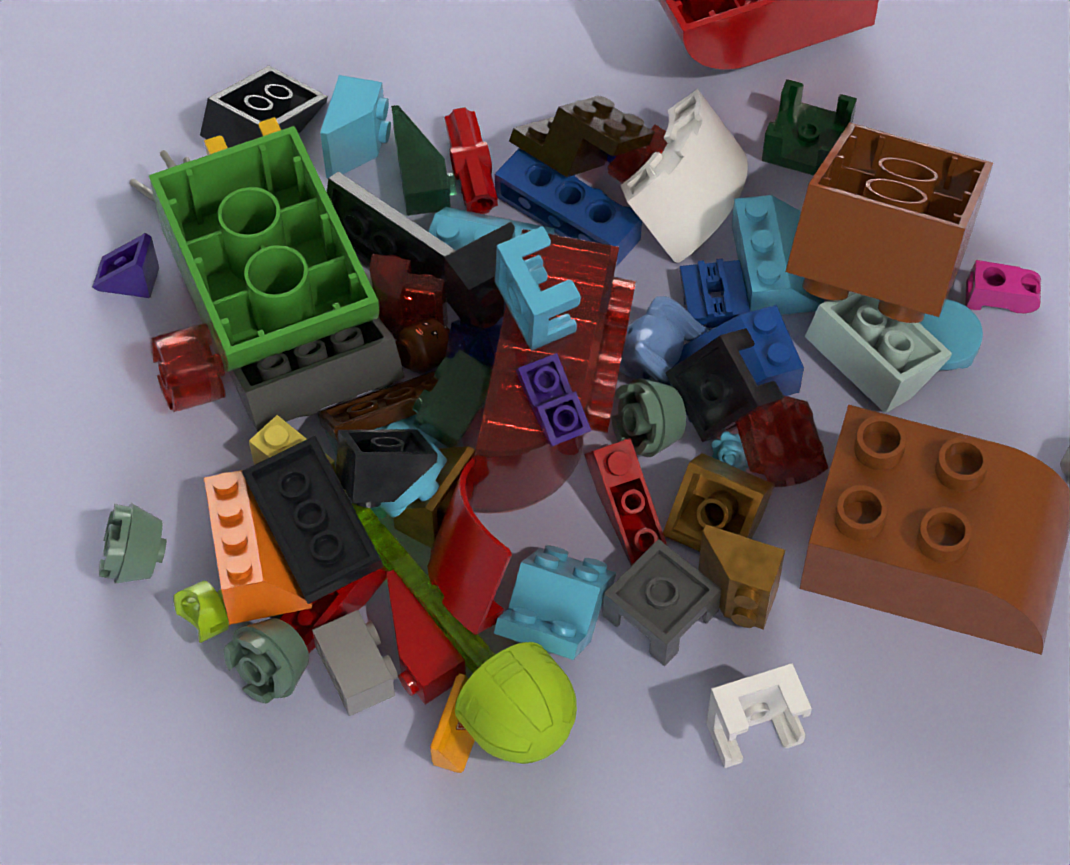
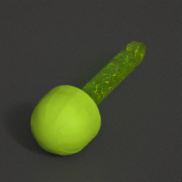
M351 503L383 565L389 571L394 569L465 659V665L473 673L461 689L455 704L456 718L483 750L505 761L521 764L533 763L556 752L567 740L574 725L577 712L576 696L572 683L561 667L540 644L534 642L519 643L495 654L478 634L474 635L445 608L442 604L443 593L436 585H431L428 575L385 525L378 520L370 508Z

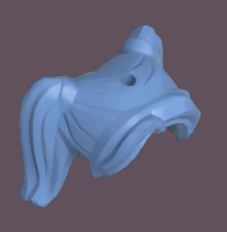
M657 296L651 302L646 314L636 319L619 335L613 361L617 369L626 376L648 380L650 378L649 375H651L659 383L672 386L665 372L678 363L684 346V340L692 341L707 333L710 329L697 322L686 309L667 296Z

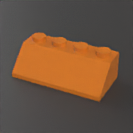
M243 470L204 477L221 591L229 625L312 608V603H307L241 472Z

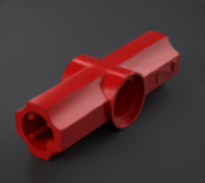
M466 107L453 109L449 115L444 117L451 147L449 151L455 180H459L466 210L486 214L492 208L498 206V198L491 175L492 163L489 147L486 141H482L475 111H469Z

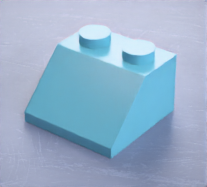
M343 75L338 76L320 131L326 178L331 177L338 171L345 174L375 159L379 155L382 143H388L391 132V122L386 121L389 99L384 98L382 82Z

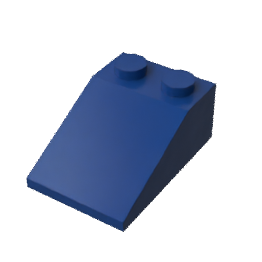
M777 305L740 314L684 344L677 363L679 364L718 336L747 328L755 345L741 350L739 353L757 386L775 381L784 397L800 393L804 366Z

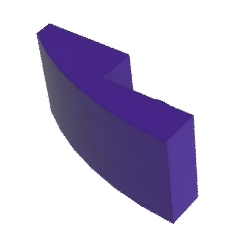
M557 353L515 369L532 410L551 447L591 431L576 391L572 392Z

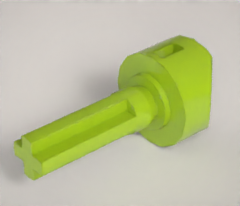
M202 580L173 595L176 614L198 629L199 643L228 630L229 621L221 589L216 592L208 581Z

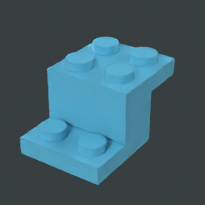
M546 545L544 549H537L521 562L509 607L497 618L494 634L521 643H538L548 652L574 660L592 640L604 593L614 584L617 572L608 570L606 563L596 559L584 558L583 561L568 557V551L556 546Z

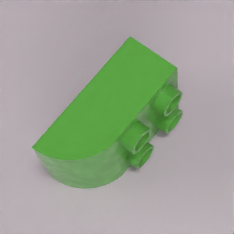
M295 126L149 175L163 234L214 352L226 372L378 318L379 301Z

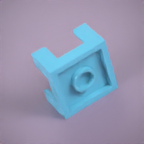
M543 226L498 244L496 251L495 283L531 351L577 331V323L575 319H571L569 314L561 315L550 321L549 318L577 307L581 300V295L572 280L564 281L541 291L539 284L547 281L548 277L541 256L537 255L528 260H523L522 257L551 245V240Z

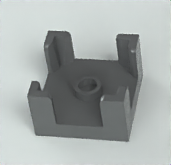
M658 539L604 593L603 617L616 627L621 623V616L650 639V655L666 666L678 653L681 636L702 615L703 622L708 623L719 611L722 589Z

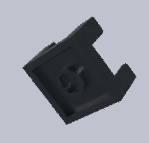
M747 328L718 336L665 372L672 387L680 394L685 411L702 442L717 438L724 431L732 432L741 426L739 421L751 413L768 408L784 398L775 381L757 386L739 351L755 345Z

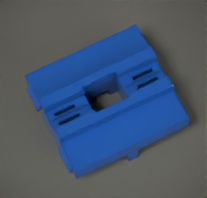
M723 258L716 259V262L705 263L704 260L697 261V264L680 266L679 272L684 294V305H686V310L701 325H706L707 328L718 327L740 314L750 312L740 260L723 261ZM720 292L722 297L711 298V295L708 293Z

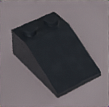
M267 66L207 99L200 136L207 140L220 135L224 138L227 147L230 148L263 137L259 129V123L274 117L281 130L295 126L298 134H300L325 105L328 96L271 66Z

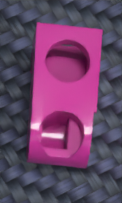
M980 260L975 261L966 280L965 306L970 310H981L982 306H991L1026 314L1034 312L1040 307L1041 277L1037 272L1017 266Z

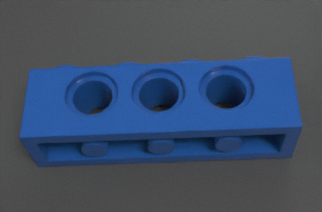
M520 148L494 174L497 198L541 225L554 228V233L613 269L621 263L641 240L642 220L632 208L620 205L610 199L602 190L590 187L580 181L575 175L565 177Z

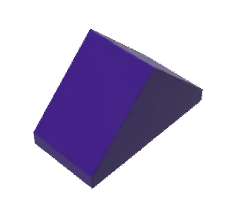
M144 233L102 256L92 288L100 292L150 298L159 271L152 237Z

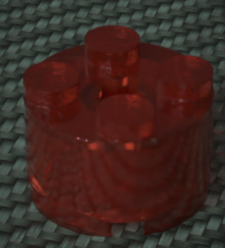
M206 323L150 338L153 363H158L160 375H157L164 399L169 409L173 410V412L226 397L224 385L220 378L225 376L224 365L219 353L212 354L209 346L212 345V338Z

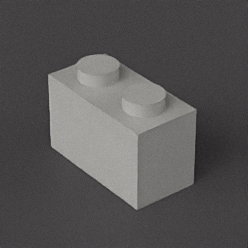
M359 610L312 630L317 652L349 716L395 696L393 680L398 678L396 668L389 655L381 656L377 645L381 644L378 632L372 621L364 622Z

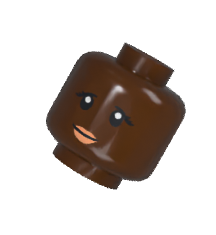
M426 317L402 327L397 334L395 342L401 365L413 372L424 373L446 363L452 354L453 335L451 330L432 317Z

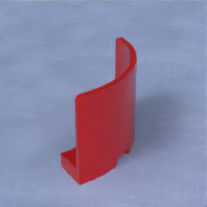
M481 454L472 458L462 470L431 548L430 560L427 565L431 585L438 586L444 595L442 604L453 617L474 635L495 625L497 618L505 610L493 599L512 556L510 549L494 537L480 522L469 504V499L485 462V457Z

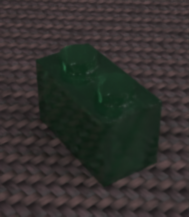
M460 349L452 360L448 357L444 358L433 376L439 381L431 392L424 389L412 408L413 411L417 412L413 426L449 448L458 446L500 378V374Z

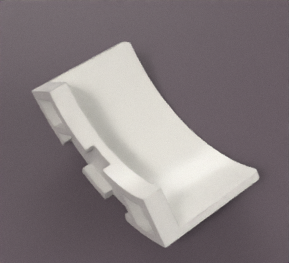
M698 89L667 110L669 123L664 139L668 144L662 154L654 152L650 159L633 176L620 185L627 203L676 263H680L698 249L727 218L734 207V199L739 198L742 193L748 172V162L744 150Z

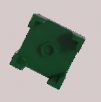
M786 79L781 92L779 112L775 122H769L765 132L762 161L814 176L849 122L853 123L857 98L840 94L836 112L802 103L804 85L800 82Z

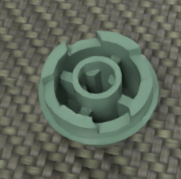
M638 378L629 384L620 386L616 390L614 397L619 399L618 414L611 415L618 442L631 438L636 455L653 457L681 439L686 427V411L683 400L674 387Z
M133 503L129 506L114 504V509L110 512L105 530L103 556L106 558L105 560H100L99 576L114 579L115 584L150 579L156 562L162 563L166 550L167 539L161 538L162 520Z
M272 618L238 628L233 635L232 641L224 648V659L228 670L230 671L235 667L239 675L247 683L242 690L253 699L266 704L274 698H285L293 693L309 663V653L303 639L292 626L280 619Z

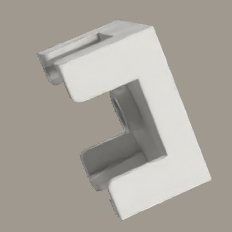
M793 663L711 688L706 724L724 768L740 764L743 761L736 736L747 732L750 726L772 720L784 748L804 743L805 732L798 716L802 715L803 718L810 716L812 708Z

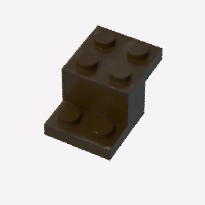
M594 96L559 106L555 117L513 128L509 142L565 177H570L604 166L609 155L617 156L650 145L655 131L646 127L644 121L638 116L625 114L614 107L615 104L610 99Z

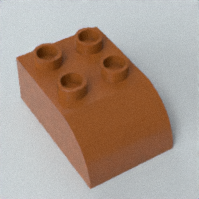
M849 122L808 184L785 272L804 277L802 284L804 290L819 298L844 300L848 297L849 291L878 299V310L883 315L897 321L919 323L923 321L925 313L939 317L963 260L993 162Z
M848 405L810 536L799 589L1042 655L1070 531V488L1048 465L1011 446Z

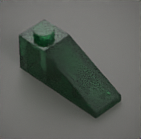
M399 105L391 106L393 131L407 216L439 212L445 207L451 208L450 195H457L454 172L447 173L445 158Z

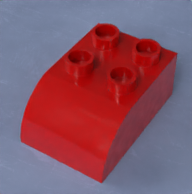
M658 0L689 55L696 62L715 69L747 67L875 24L879 0Z

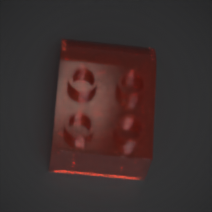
M522 229L521 235L531 230ZM548 234L551 240L550 246L522 257L525 261L537 255L541 256L544 262L543 266L548 274L547 281L539 284L541 291L567 280L574 282L581 295L580 304L575 308L549 318V321L561 315L569 314L571 319H575L577 323V331L531 351L506 304L475 451L473 511L475 513H506L537 504L555 493L568 480L577 467L582 455L585 434L555 446H550L515 369L557 353L572 392L576 391L591 430L608 433L636 285L634 280L615 277L619 253L618 246Z

